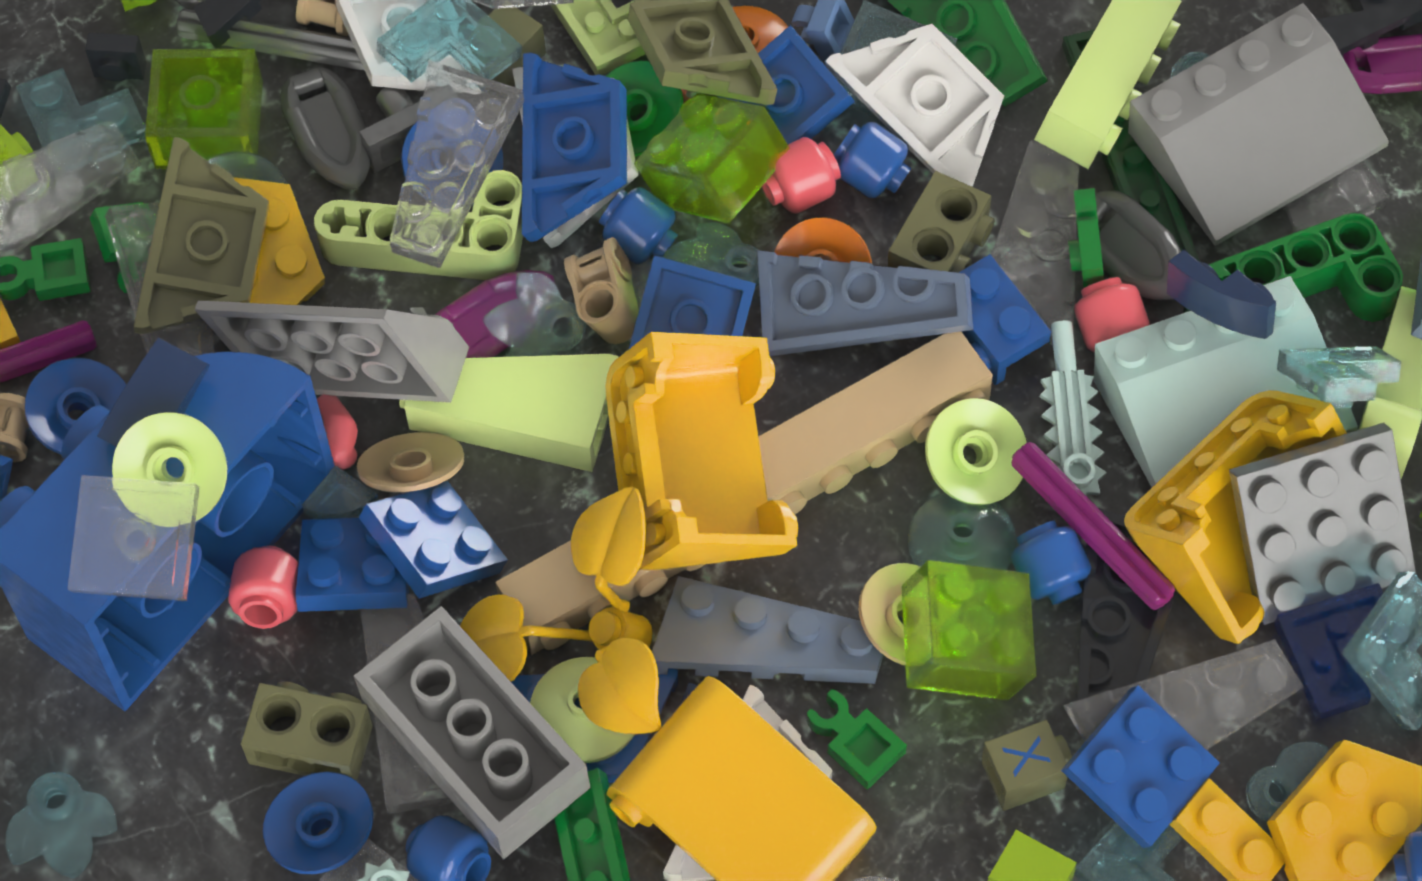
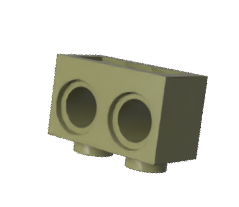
M935 170L888 251L887 267L898 268V266L959 273L971 266L972 259L969 258L971 251L975 245L980 247L985 245L995 223V219L989 216L992 195ZM958 215L965 219L962 221H952L946 217ZM936 255L942 258V260L931 262L922 257Z
M278 682L276 686L259 683L241 746L248 763L251 765L304 776L319 772H335L349 776L357 781L373 724L367 705L362 704L361 700L352 695L336 692L331 693L330 697L309 693L303 686L292 682ZM292 717L295 719L293 725L284 731L269 729L271 724L278 718ZM345 728L349 730L347 736L338 742L331 743L322 740L324 735L331 729Z

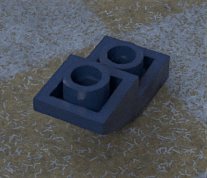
M1185 250L1168 261L1167 294L1178 303L1214 324L1244 335L1267 339L1273 334L1276 301L1264 285L1252 282L1239 270H1236L1221 281L1216 271L1205 262H1198Z
M158 338L128 381L97 437L117 447L125 432L145 417L164 412L184 414L210 364Z

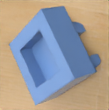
M818 0L815 7L799 5L791 21L793 26L804 27L801 38L806 43L814 45L822 61L827 60L833 54L840 53L843 55L856 23L845 0Z

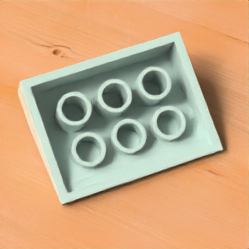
M1291 276L1264 285L1276 301L1273 334L1267 339L1252 337L1226 329L1192 311H1188L1095 344L1094 383L1151 487L1161 480L1242 402L1260 392L1276 390L1329 402L1334 407L1346 432L1357 431L1356 420L1314 314Z

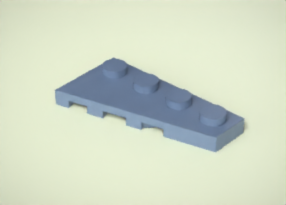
M757 250L762 338H767L769 356L973 330L970 278L965 273L903 266L891 268L874 266L867 262L850 261V263L823 260L821 257L803 255L792 257L777 255L775 252Z
M681 576L677 578L652 649L658 674L663 675L668 674V668L695 669V676L718 677L719 671L751 672V678L774 679L775 674L788 673L801 674L804 681L871 684L876 682L884 656L870 642L860 620Z

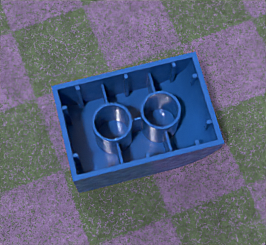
M216 352L195 356L210 364L184 414L205 424L218 438L226 456L227 481L217 505L206 516L192 524L173 528L155 526L135 516L124 505L116 491L112 474V463L116 446L97 437L111 412L103 405L90 408L75 421L62 444L61 456L64 461L36 491L28 486H21L11 491L1 500L0 586L27 639L123 711H126L229 596L236 559L243 552L250 549L273 546L337 475L311 376L300 369L274 358L244 352ZM170 457L166 462L168 474L172 477L180 478L184 472L183 463L175 457Z

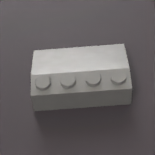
M1304 3L1130 101L1128 133L1215 246L1386 148L1389 143L1334 40Z
M198 301L195 307V311L232 352L263 355L300 369L311 376L316 395L325 394L451 403L469 346L456 331L453 324L448 319L438 315L424 316L388 309Z

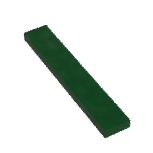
M1095 30L1063 37L1062 47L1071 71ZM1118 116L1114 124L1123 129L1108 156L1101 152L1114 189L1135 199L1170 231L1180 251L1185 250L1200 262L1173 190L1128 133L1129 118L1126 120Z

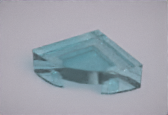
M335 465L304 501L302 507L304 513L316 519L343 518L355 514L360 516L367 503L378 501L379 498L376 492Z

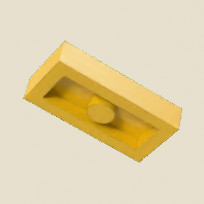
M1210 778L1206 779L1169 824L1228 881H1271L1285 864L1284 856L1276 848L1273 838Z

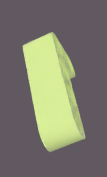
M496 170L485 174L477 185L472 212L349 200L329 201L317 210L314 217V226L321 253L331 264L357 268L487 280L505 273L514 272L519 263L523 240L522 183L516 175L505 170ZM501 200L510 201V203L504 206L492 205ZM389 235L400 236L393 241L382 240ZM440 240L451 241L449 244L445 246L433 245L435 242ZM491 245L503 246L501 249L496 251L484 250L486 247Z
M1401 286L1358 429H1364L1384 422L1393 430L1400 479H1402L1422 420V340L1411 335L1416 290Z

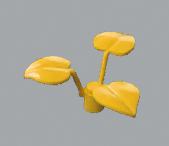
M626 487L595 502L581 514L574 526L571 537V554L574 565L582 574L596 575V589L612 604V607L605 608L592 617L589 623V630L534 625L523 626L524 610L522 603L518 599L507 595H492L480 600L468 611L460 624V627L510 682L516 679L526 662L527 646L523 637L540 636L593 642L599 649L595 652V659L598 663L589 666L579 679L578 696L581 708L589 720L596 725L624 734H645L661 729L658 711V668L654 655L649 648L653 635L651 624L644 616L628 612L630 607L629 601L620 599L608 586V583L617 586L628 584L637 574L643 560L646 525L644 506L639 489Z

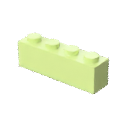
M1112 0L1050 107L1034 140L1087 169L1091 166L1098 151L1108 156L1123 129L1114 124L1117 117L1120 116L1128 120L1130 101L1142 95L1141 92L1134 89L1136 83L1139 81L1145 85L1148 84L1162 59L1153 54L1155 49L1159 47L1166 51L1181 25L1172 20L1182 1Z

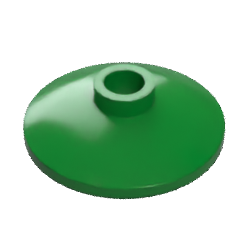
M633 61L615 68L606 77L619 80L627 89V120L635 157L644 155L662 145L676 129L683 110L682 90L662 86L649 61ZM647 110L645 115L636 121L639 113Z

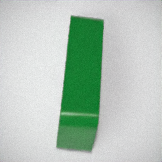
M1358 213L1344 214L1208 264L1216 271L1221 281L1236 270H1239L1248 278H1259L1265 281L1266 284L1291 276L1303 298L1337 286L1354 315L1370 322L1381 321L1391 314L1403 281L1402 270L1377 225L1369 217ZM1344 243L1354 244V245L1358 246L1360 249H1357V250H1355V249H1349L1348 247L1344 246L1343 244H1344ZM1295 261H1307L1311 263L1313 267H1304L1297 264ZM1366 286H1378L1379 288L1383 289L1384 292H1374L1368 289ZM1186 307L1183 308V313L1190 311Z

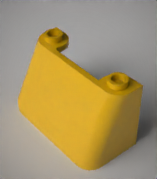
M650 332L611 364L607 373L605 387L618 491L626 487L639 489L645 512V550L639 570H663L785 554L797 546L798 522L795 514L791 512L786 502L782 500H767L754 403L765 395L775 378V366L769 356L767 338Z
M1276 390L1260 392L1249 397L1142 496L1125 515V526L1137 546L1174 585L1178 593L1212 632L1221 639L1240 644L1258 629L1265 613L1260 600L1252 595L1229 469L1347 434L1334 407L1329 402Z
M711 676L705 677L689 694L661 729L657 731L613 782L606 793L612 799L609 804L610 808L623 822L631 827H635L638 823L650 827L654 823L716 881H834L865 847L877 828L869 814L730 688Z

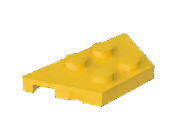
M234 178L240 185L249 186L269 201V211L250 303L299 305L303 301H308L325 284V277L290 184Z
M1348 740L1336 742L1267 821L1274 844L1284 856V870L1288 880L1373 881L1404 845L1408 834L1415 832L1422 823V766Z

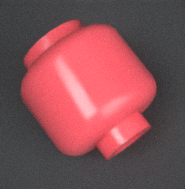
M804 137L767 156L765 160L766 176L762 177L760 182L767 199L773 206L781 203L789 212L798 214L832 197L836 191V180L841 178V173L833 153L824 142L817 144L812 139Z
M1120 277L1109 278L1085 287L1081 290L1082 298L1074 306V314L1085 346L1091 352H1095V344L1150 325L1139 290L1132 284H1122Z
M262 546L243 552L234 563L228 602L233 612L246 624L261 629L272 628L290 620L297 612L295 595L298 561L289 553L275 546Z

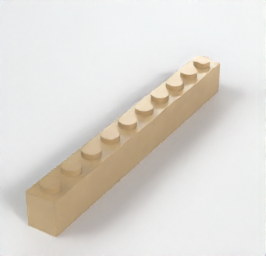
M962 332L946 333L758 436L767 500H782L788 504L791 512L797 514L804 508L808 500L825 491L827 494H831L842 489L856 473L869 466L878 468L885 465L896 456L899 449L915 440L917 443L925 442L933 420L949 405L970 398L989 400L993 374ZM571 540L495 582L498 595H507L518 599L522 603L524 610L523 626L534 625L579 629L590 623L596 613L605 608L612 607V604L596 589V575L582 574L575 567L571 554ZM704 565L663 570H638L637 574L628 584L617 586L608 583V586L620 599L629 601L638 595L647 597L658 592L665 586L670 577L685 569L694 571ZM540 636L523 637L531 655L544 648L546 650L558 648L569 640Z

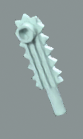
M1066 320L1056 321L1051 324L1056 371H1052L1050 377L1043 378L1040 381L1045 390L1039 397L1052 405L1041 417L1054 425L1044 434L1043 438L1056 445L1047 456L1085 495H1100L1098 481L1107 472L1095 465V462L1105 452L1092 444V442L1103 431L1090 424L1100 414V411L1088 404L1098 394V391L1090 386L1094 376L1084 375V370H1077L1072 322Z

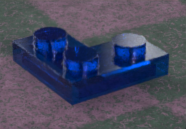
M1379 583L1279 614L1274 622L1317 721L1369 704L1371 693L1353 653L1397 640L1401 632Z

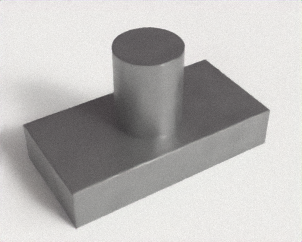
M450 86L413 104L404 89L385 87L379 92L376 102L386 118L359 131L362 144L371 160L370 166L374 173L401 160L405 137L411 127L421 117L441 108L461 109L460 101Z

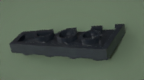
M1099 508L1144 554L1128 532L1124 523L1125 516ZM1086 543L1085 553L1091 564V571L1088 577L1083 580L1074 721L1097 728L1130 688L1139 685L1144 690L1177 590L1175 589L1173 597L1158 610L1151 609Z

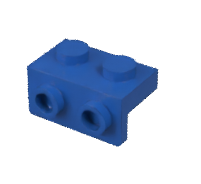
M991 254L959 272L965 273L970 278L973 330L961 332L993 374L992 383L997 385L1005 380L1006 367L1050 342L1051 330Z

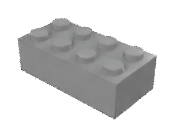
M442 606L354 675L362 701L503 860L590 789L586 764Z

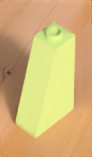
M613 354L465 358L451 403L400 400L399 405L400 408L405 409L409 430L443 434L456 441L593 472L609 420L605 387L607 373L611 364L619 356Z

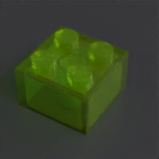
M153 49L145 139L155 169H167L174 137L184 139L190 144V149L211 164L216 162L222 168H257L263 79L255 49Z
M697 93L681 106L678 115L669 125L651 139L647 149L634 162V165L653 194L672 207L673 210L729 224L775 172L777 161L790 147L764 106Z
M927 560L901 586L907 688L1009 700L1036 677L1029 573Z

